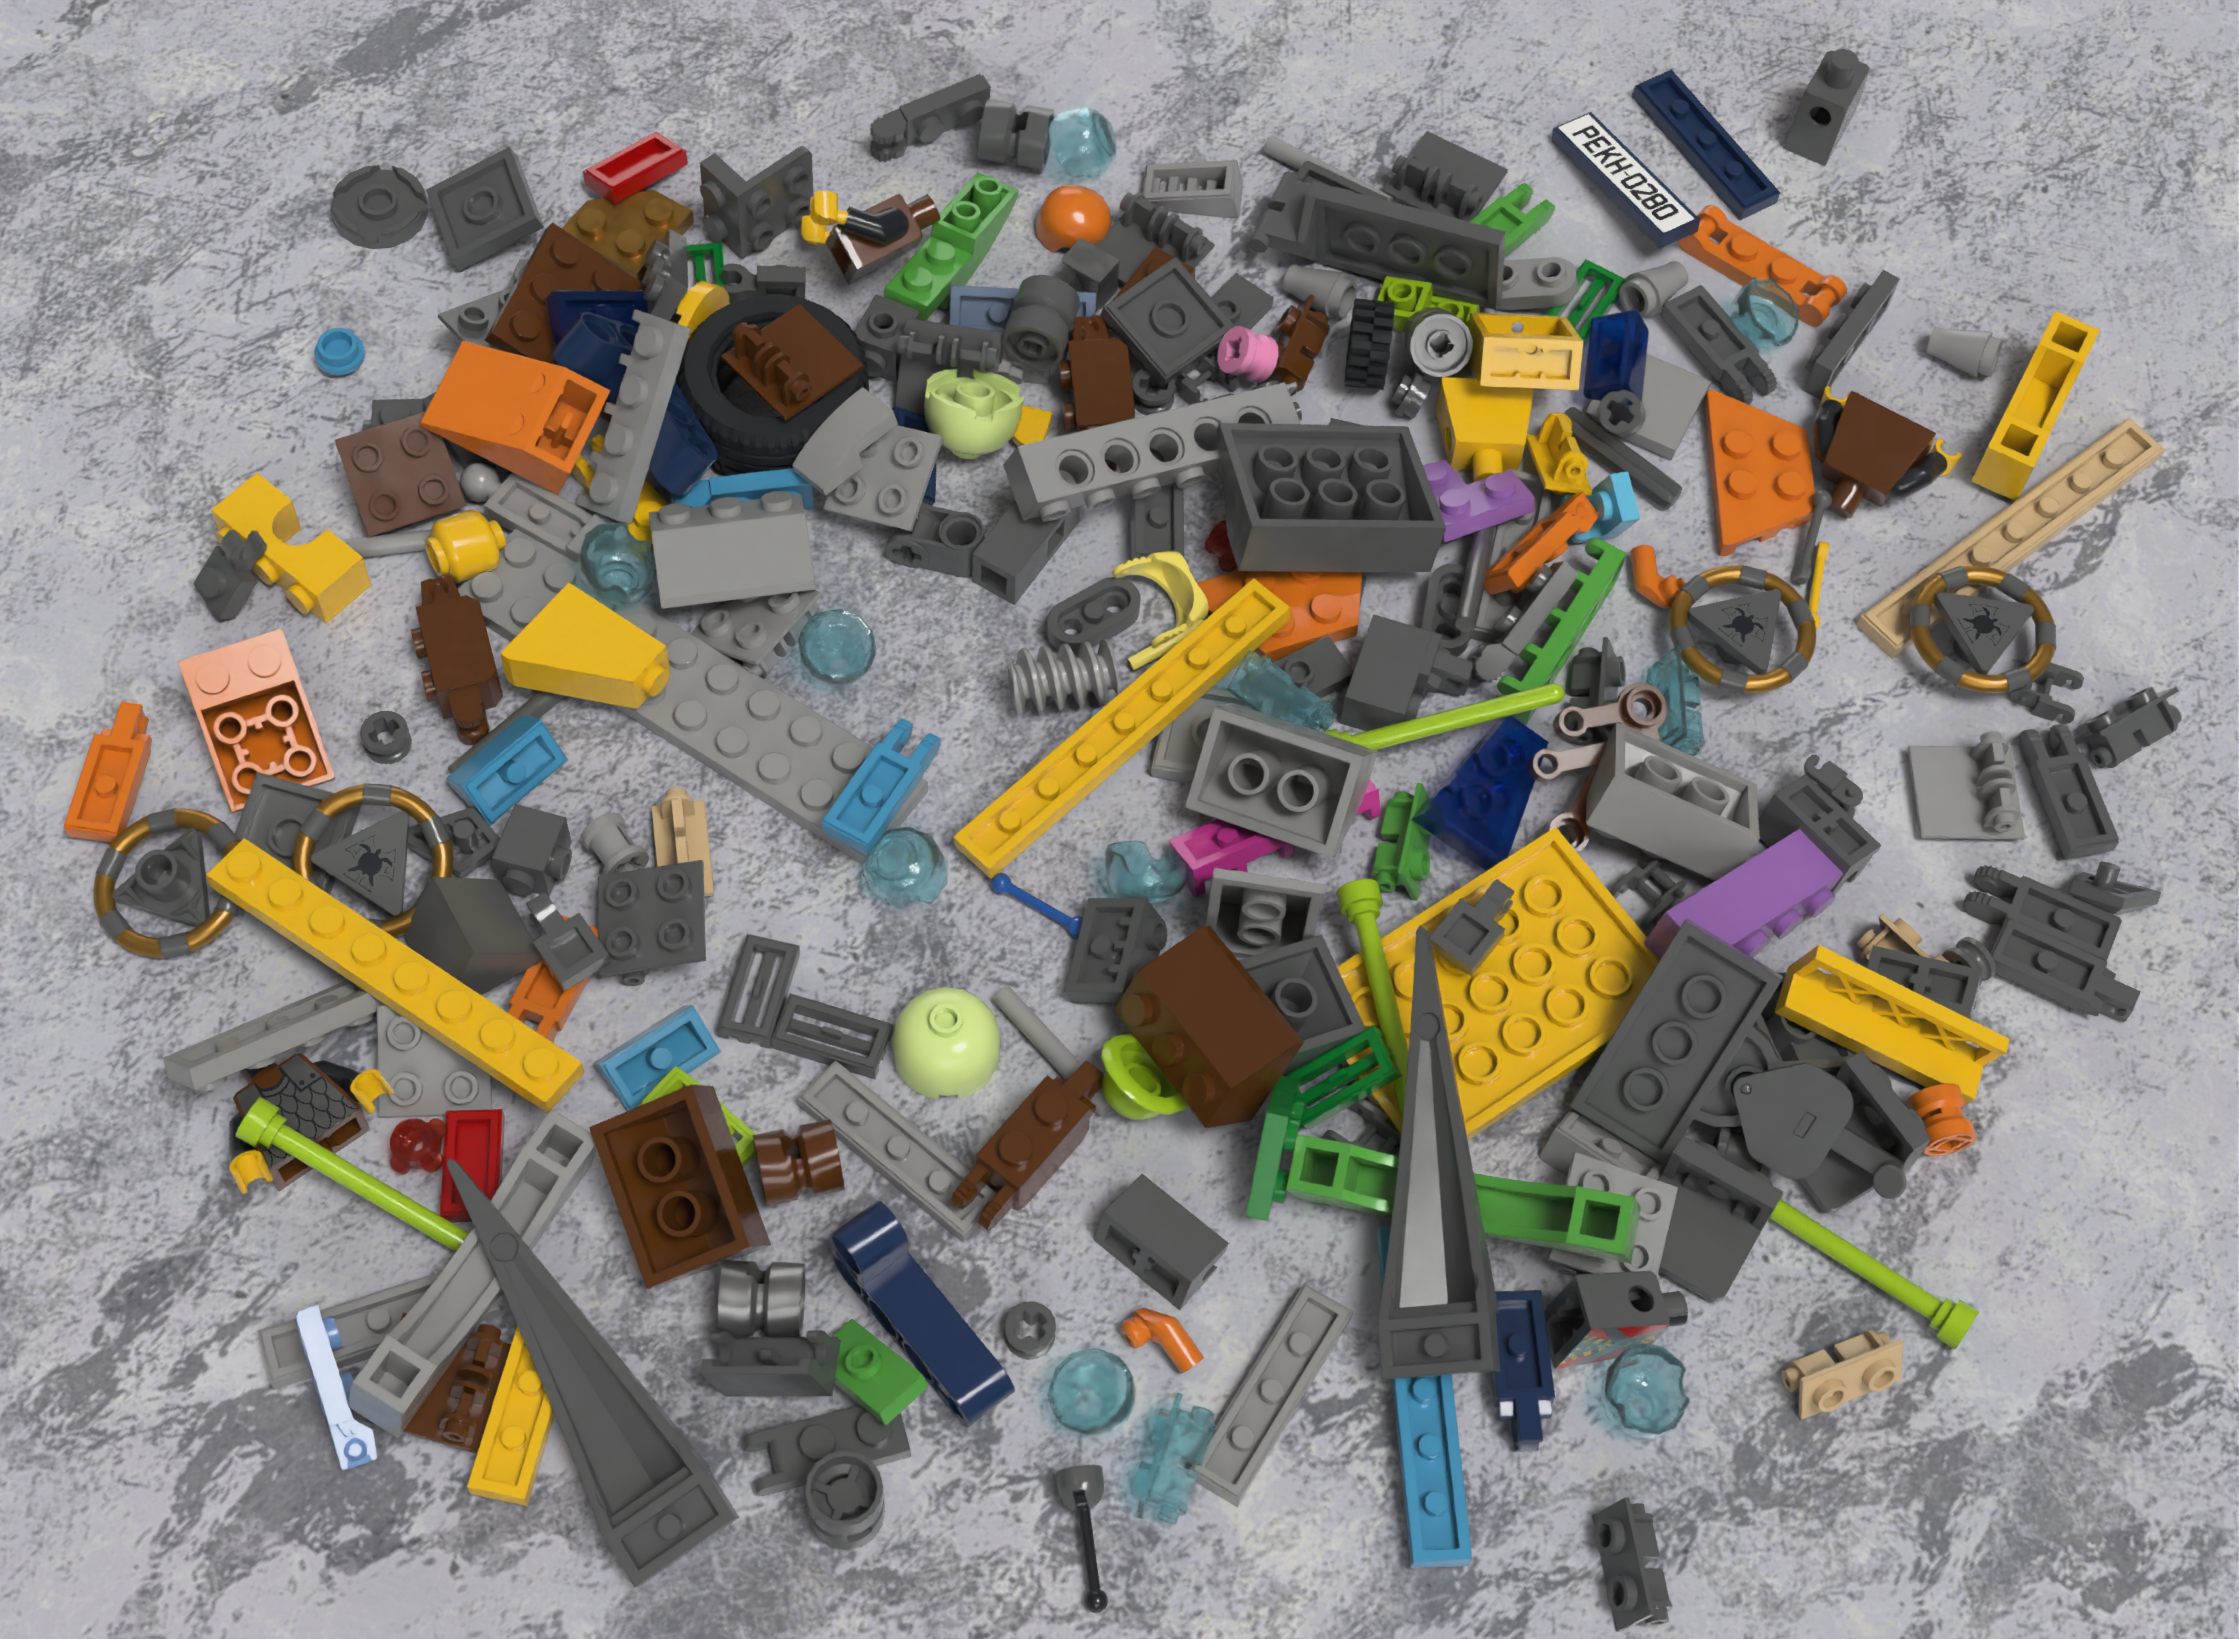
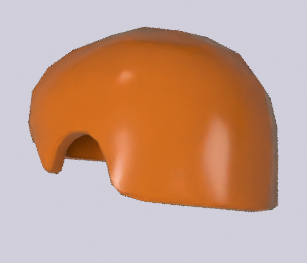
M1072 184L1062 185L1046 196L1035 220L1036 235L1051 252H1056L1061 248H1071L1080 238L1095 245L1105 238L1112 225L1110 208L1104 198L1097 191Z

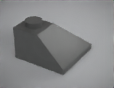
M1322 935L1238 960L1304 1041L1283 1073V1076L1288 1075L1366 1029Z

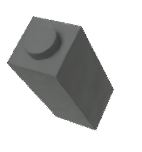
M1015 500L972 554V582L1015 605L1080 522V506L1071 508V512L1062 518L1044 522L1041 516L1023 520Z

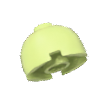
M946 369L934 373L926 382L924 413L929 432L944 437L942 446L952 450V453L957 457L976 459L981 455L1003 448L1017 432L1024 403V395L1019 398L1020 387L1015 382L1001 375L973 369L975 379L957 377L958 369Z
M941 987L924 991L910 1000L897 1017L891 1043L896 1071L909 1088L927 1098L939 1099V1095L951 1096L957 1094L958 1099L972 1095L989 1082L998 1068L1001 1036L994 1013L981 998L964 989Z

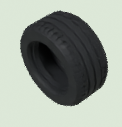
M783 294L756 295L737 300L711 314L697 326L688 339L678 370L679 388L718 452V459L712 466H715L718 471L725 473V475L793 468L792 464L800 451L821 424L859 389L863 387L869 392L866 353L864 348H862L860 339L857 338V334L848 323L822 305L801 297ZM798 304L804 307L864 365L862 370L787 421L780 416L751 415L734 407L723 395L732 381L739 376L721 358L723 354L734 348L735 339L732 337L734 328L738 324L746 322L748 325H757L761 330Z

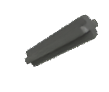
M1570 407L1565 411L1564 414L1572 422L1571 437H1575L1579 447L1614 473L1628 471L1632 486L1662 509L1667 510L1676 503L1682 492L1681 485L1576 407Z

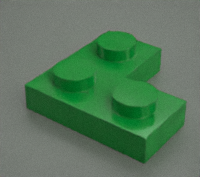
M1282 1075L1273 1088L1265 1116L1246 1217L1268 1221L1273 1202L1284 1204L1290 1171L1280 1169L1283 1151L1294 1153L1306 1100L1296 1098L1299 1079Z

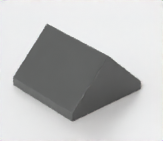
M432 877L411 917L410 928L404 934L412 950L480 995L485 994L542 961L534 949L532 936L499 879Z

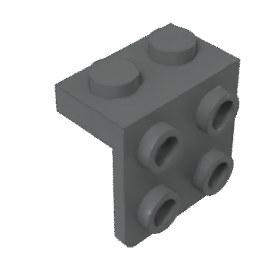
M804 146L798 147L747 181L715 153L700 162L702 184L700 186V193L703 197L704 228L716 242L722 241L741 260L756 250L766 248L775 237L793 225H800L802 216L810 215V198L814 197L812 153Z
M1861 1051L1846 1060L1836 1075V1078L1849 1088L1853 1097V1112L1845 1126L1900 1159L1906 1170L1914 1165L1931 1138L1926 1133L1925 1124L1918 1113L1911 1108H1907L1893 1091L1891 1081L1886 1072L1880 1066L1872 1064L1865 1053ZM1832 1149L1829 1150L1814 1173L1805 1178L1798 1179L1819 1208L1826 1213H1834L1874 1189L1873 1174Z
M1682 1136L1659 1179L1661 1182L1678 1187L1659 1272L1712 1302H1720L1729 1291L1784 1192L1774 1187L1772 1182L1762 1173L1752 1169H1742L1724 1159L1722 1154L1712 1145L1702 1141H1692Z

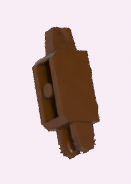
M1101 315L1090 317L1077 316L1073 326V340L1068 341L1067 360H1061L1058 364L1060 390H1069L1070 402H1063L1064 432L1075 433L1134 419L1135 407L1128 346L1118 338H1109L1105 321ZM1105 459L1107 466L1116 472L1117 464Z
M451 575L441 576L437 579H427L421 581L422 606L416 607L420 627L410 629L417 658L428 657L430 670L421 672L428 702L438 700L443 718L454 717L461 742L464 741L465 745H475L490 730L485 710L496 707L503 697L480 602L468 595L460 596Z
M1086 1060L1065 1082L1059 1077L1053 1080L1047 1075L976 1154V1166L956 1188L950 1202L963 1210L988 1185L997 1194L983 1208L977 1222L986 1230L994 1228L1013 1206L1018 1210L1025 1207L1081 1144L1089 1131L1090 1117L1096 1111V1105L1091 1100L1101 1088L1104 1073Z

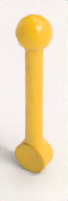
M1822 541L1818 542L1815 551V566L1808 603L1816 622V629L1821 624L1817 611L1825 561L1829 550V543Z

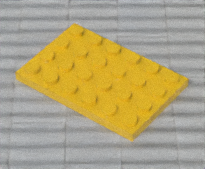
M1556 827L1381 938L1409 1050L1416 931L1418 927L1422 925L1431 935L1460 899L1475 907L1496 879L1514 890V894L1510 898L1513 901V905L1504 917L1497 922V924L1505 928L1504 937L1472 977L1432 950L1467 1140L1478 1135L1603 1052L1660 961L1644 944L1647 939L1645 934ZM1361 951L1337 966L1365 1028L1367 1029L1374 1025L1380 1029ZM1371 1047L1344 1061L1342 1065L1347 1068L1373 1053ZM1380 1066L1375 1067L1369 1072L1356 1078L1354 1081L1357 1082L1358 1080L1364 1078L1365 1076L1379 1069ZM1391 1082L1370 1094L1367 1098L1374 1106L1387 1115V1123L1401 1134L1403 1119L1394 1082Z

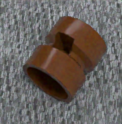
M831 1119L800 1125L796 1135L790 1136L784 1129L753 1135L754 1149L766 1206L798 1200L801 1190L807 1189L813 1196L845 1190L841 1161Z

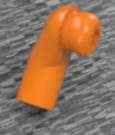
M1639 545L1634 547L1630 551L1634 589L1659 608L1670 609L1678 591L1686 584L1682 578L1676 579L1675 575L1664 578L1658 574L1655 549L1652 546Z
M1141 1308L1132 1311V1318L1125 1320L1121 1325L1120 1332L1124 1340L1132 1348L1142 1347L1148 1341L1161 1345L1181 1374L1194 1367L1204 1358L1179 1320L1173 1316Z

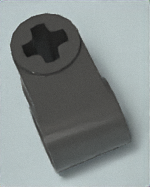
M922 502L917 515L918 520L916 518L912 532L897 529L896 535L888 539L885 549L886 553L893 561L900 565L911 568H924L951 574L956 577L967 578L972 576V554L985 539L982 521L976 515L939 508Z

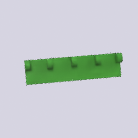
M1591 538L1585 546V551L1590 557L1598 560L1597 564L1589 576L1576 570L1578 577L1570 586V589L1578 592L1566 612L1554 607L1544 622L1555 628L1543 648L1530 642L1527 643L1520 652L1519 657L1532 666L1522 681L1508 675L1502 676L1497 684V689L1500 693L1508 695L1551 684L1555 681L1618 581L1627 555L1626 552L1598 538ZM1536 709L1510 715V717L1527 725Z

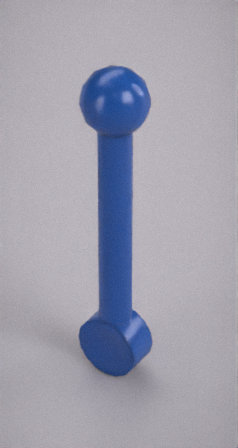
M997 873L993 876L991 887L996 893H1008L1067 927L1069 936L1078 940L1083 917H1069L1012 884L1010 877L1005 873Z

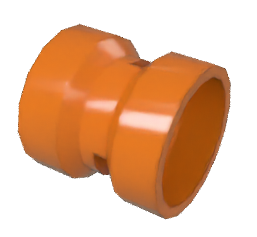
M1945 1083L1927 1087L1914 1093L1906 1101L1908 1108L1913 1109L1921 1117L1926 1127V1133L1931 1138L1923 1150L1924 1155L1943 1156L1969 1147L1977 1140L1971 1120L1965 1118L1962 1112L1965 1101L1959 1085Z

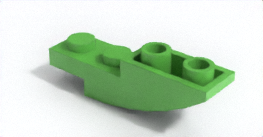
M977 172L940 213V221L932 224L931 237L886 285L884 298L920 310V319L924 321L931 316L938 306L947 310L951 304V285L965 286L1005 224L1018 198L1019 190L995 178Z

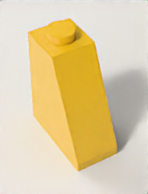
M569 582L500 653L506 680L514 686L638 709L649 696L654 697L665 688L671 674L666 645Z

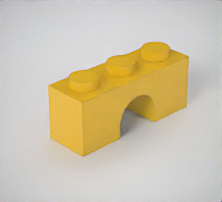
M259 473L254 474L211 509L218 528L215 537L220 545L223 537L230 530H236L243 542L246 541L251 531L259 533L267 544V549L264 555L252 567L253 571L266 584L272 585L276 583L283 588L290 602L303 614L311 611L327 624L372 586L363 557L328 529L307 544H286L291 537L301 530L293 502Z

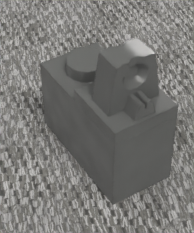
M1373 614L1344 699L1340 724L1369 731L1416 719L1425 692L1438 693L1439 690L1464 696L1471 679L1474 663L1450 654L1451 651L1441 647L1442 634Z

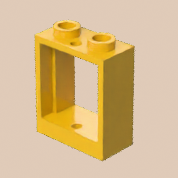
M1470 313L1469 330L1473 339V348L1468 365L1480 386L1579 390L1583 340L1565 316ZM1520 322L1523 324L1520 332L1512 331L1514 323Z

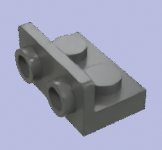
M1146 897L1088 898L1064 991L1073 1003H1118L1138 970L1156 959L1160 954V950L1164 949L1167 942L1166 923Z

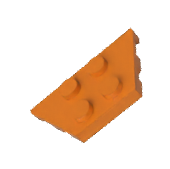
M1707 390L1703 404L1719 556L1733 554L1738 545L1755 538L1762 542L1775 537L1783 529H1794L1811 522L1815 508L1812 502L1815 489L1807 429L1715 390Z
M1237 570L1197 582V585L1202 589L1207 598L1209 615L1213 614L1253 578L1290 607L1291 619L1251 653L1253 657L1263 664L1279 660L1325 636H1329L1333 643L1357 636L1362 572H1257Z

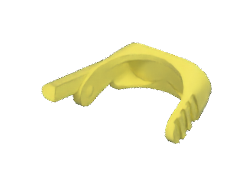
M1163 551L1150 554L1147 558H1134L1132 561L1128 560L1124 564L1121 563L1112 570L1115 578L1139 575L1155 581L1170 596L1176 611V625L1174 629L1157 636L1151 641V646L1128 658L1133 671L1165 655L1198 627L1208 615L1207 598L1192 576L1186 560L1177 551Z

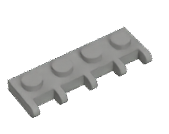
M634 309L632 319L640 323L635 336L631 355L621 353L618 362L627 366L620 385L619 395L616 404L606 402L603 411L611 414L612 418L605 435L602 451L592 450L589 460L597 463L595 474L590 484V490L588 494H578L576 504L616 521L632 524L691 331L689 327Z

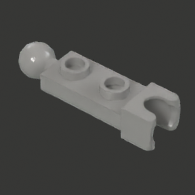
M480 462L466 467L460 476V488L469 500L476 502L487 501L483 505L487 518L499 521L501 526L510 531L516 528L568 557L603 580L604 573L600 570V553L608 552L617 557H623L627 553L628 539L622 526L597 512L592 515L557 494L513 472L502 484L497 472L490 465Z

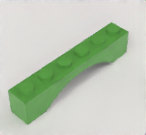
M1298 1134L1286 1190L1299 1200L1392 1218L1399 1157L1353 1144ZM1474 1173L1485 1236L1631 1264L1641 1206L1635 1197L1579 1186L1527 1182Z

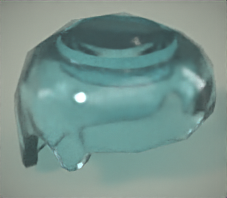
M1078 106L1059 113L1052 118L1049 127L1051 147L1058 162L1072 178L1085 175L1092 178L1108 171L1117 157V137L1111 123L1104 114L1091 107Z
M1757 277L1753 278L1739 290L1731 303L1730 320L1738 332L1751 340L1759 350H1775L1787 345L1792 341L1798 329L1799 309L1790 293L1777 285V281L1774 278L1759 281Z
M620 522L599 524L585 535L578 557L580 580L590 593L612 605H626L638 602L652 590L656 576V565L650 543L647 540L638 541L630 535L628 526Z
M844 609L817 612L803 627L798 639L801 665L812 679L833 687H844L857 682L865 676L875 660L877 651L872 629L861 616Z
M897 827L885 831L868 856L865 855L862 874L872 894L880 899H884L887 903L903 908L906 904L914 901H922L926 904L935 901L947 884L949 865L939 846L929 834L912 827Z
M1119 841L1106 847V879L1109 888L1118 898L1146 897L1151 905H1156L1173 899L1186 884L1187 864L1184 861L1175 859V855L1171 850L1166 851L1165 856L1157 860L1151 857L1147 845L1143 841Z
M1642 1343L1624 1350L1607 1368L1601 1383V1399L1608 1420L1614 1423L1615 1428L1631 1438L1654 1440L1672 1432L1677 1427L1685 1413L1684 1410L1690 1402L1683 1388V1376L1686 1372L1683 1363L1662 1346Z
M1092 1348L1072 1353L1055 1368L1047 1396L1054 1416L1063 1427L1070 1432L1093 1438L1112 1434L1128 1421L1135 1407L1136 1386L1134 1377L1119 1356Z

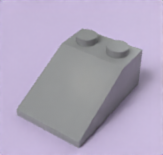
M1214 868L1205 926H1211L1237 958H1247L1312 938L1316 931L1325 884Z

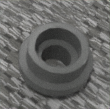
M1417 371L1413 378L1404 374L1390 399L1398 404L1394 414L1401 417L1404 413L1415 418L1433 385L1423 379L1424 373Z

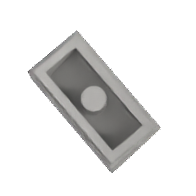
M1573 1108L1554 1129L1540 1153L1542 1161L1567 1177L1574 1152L1658 1181L1667 1166Z

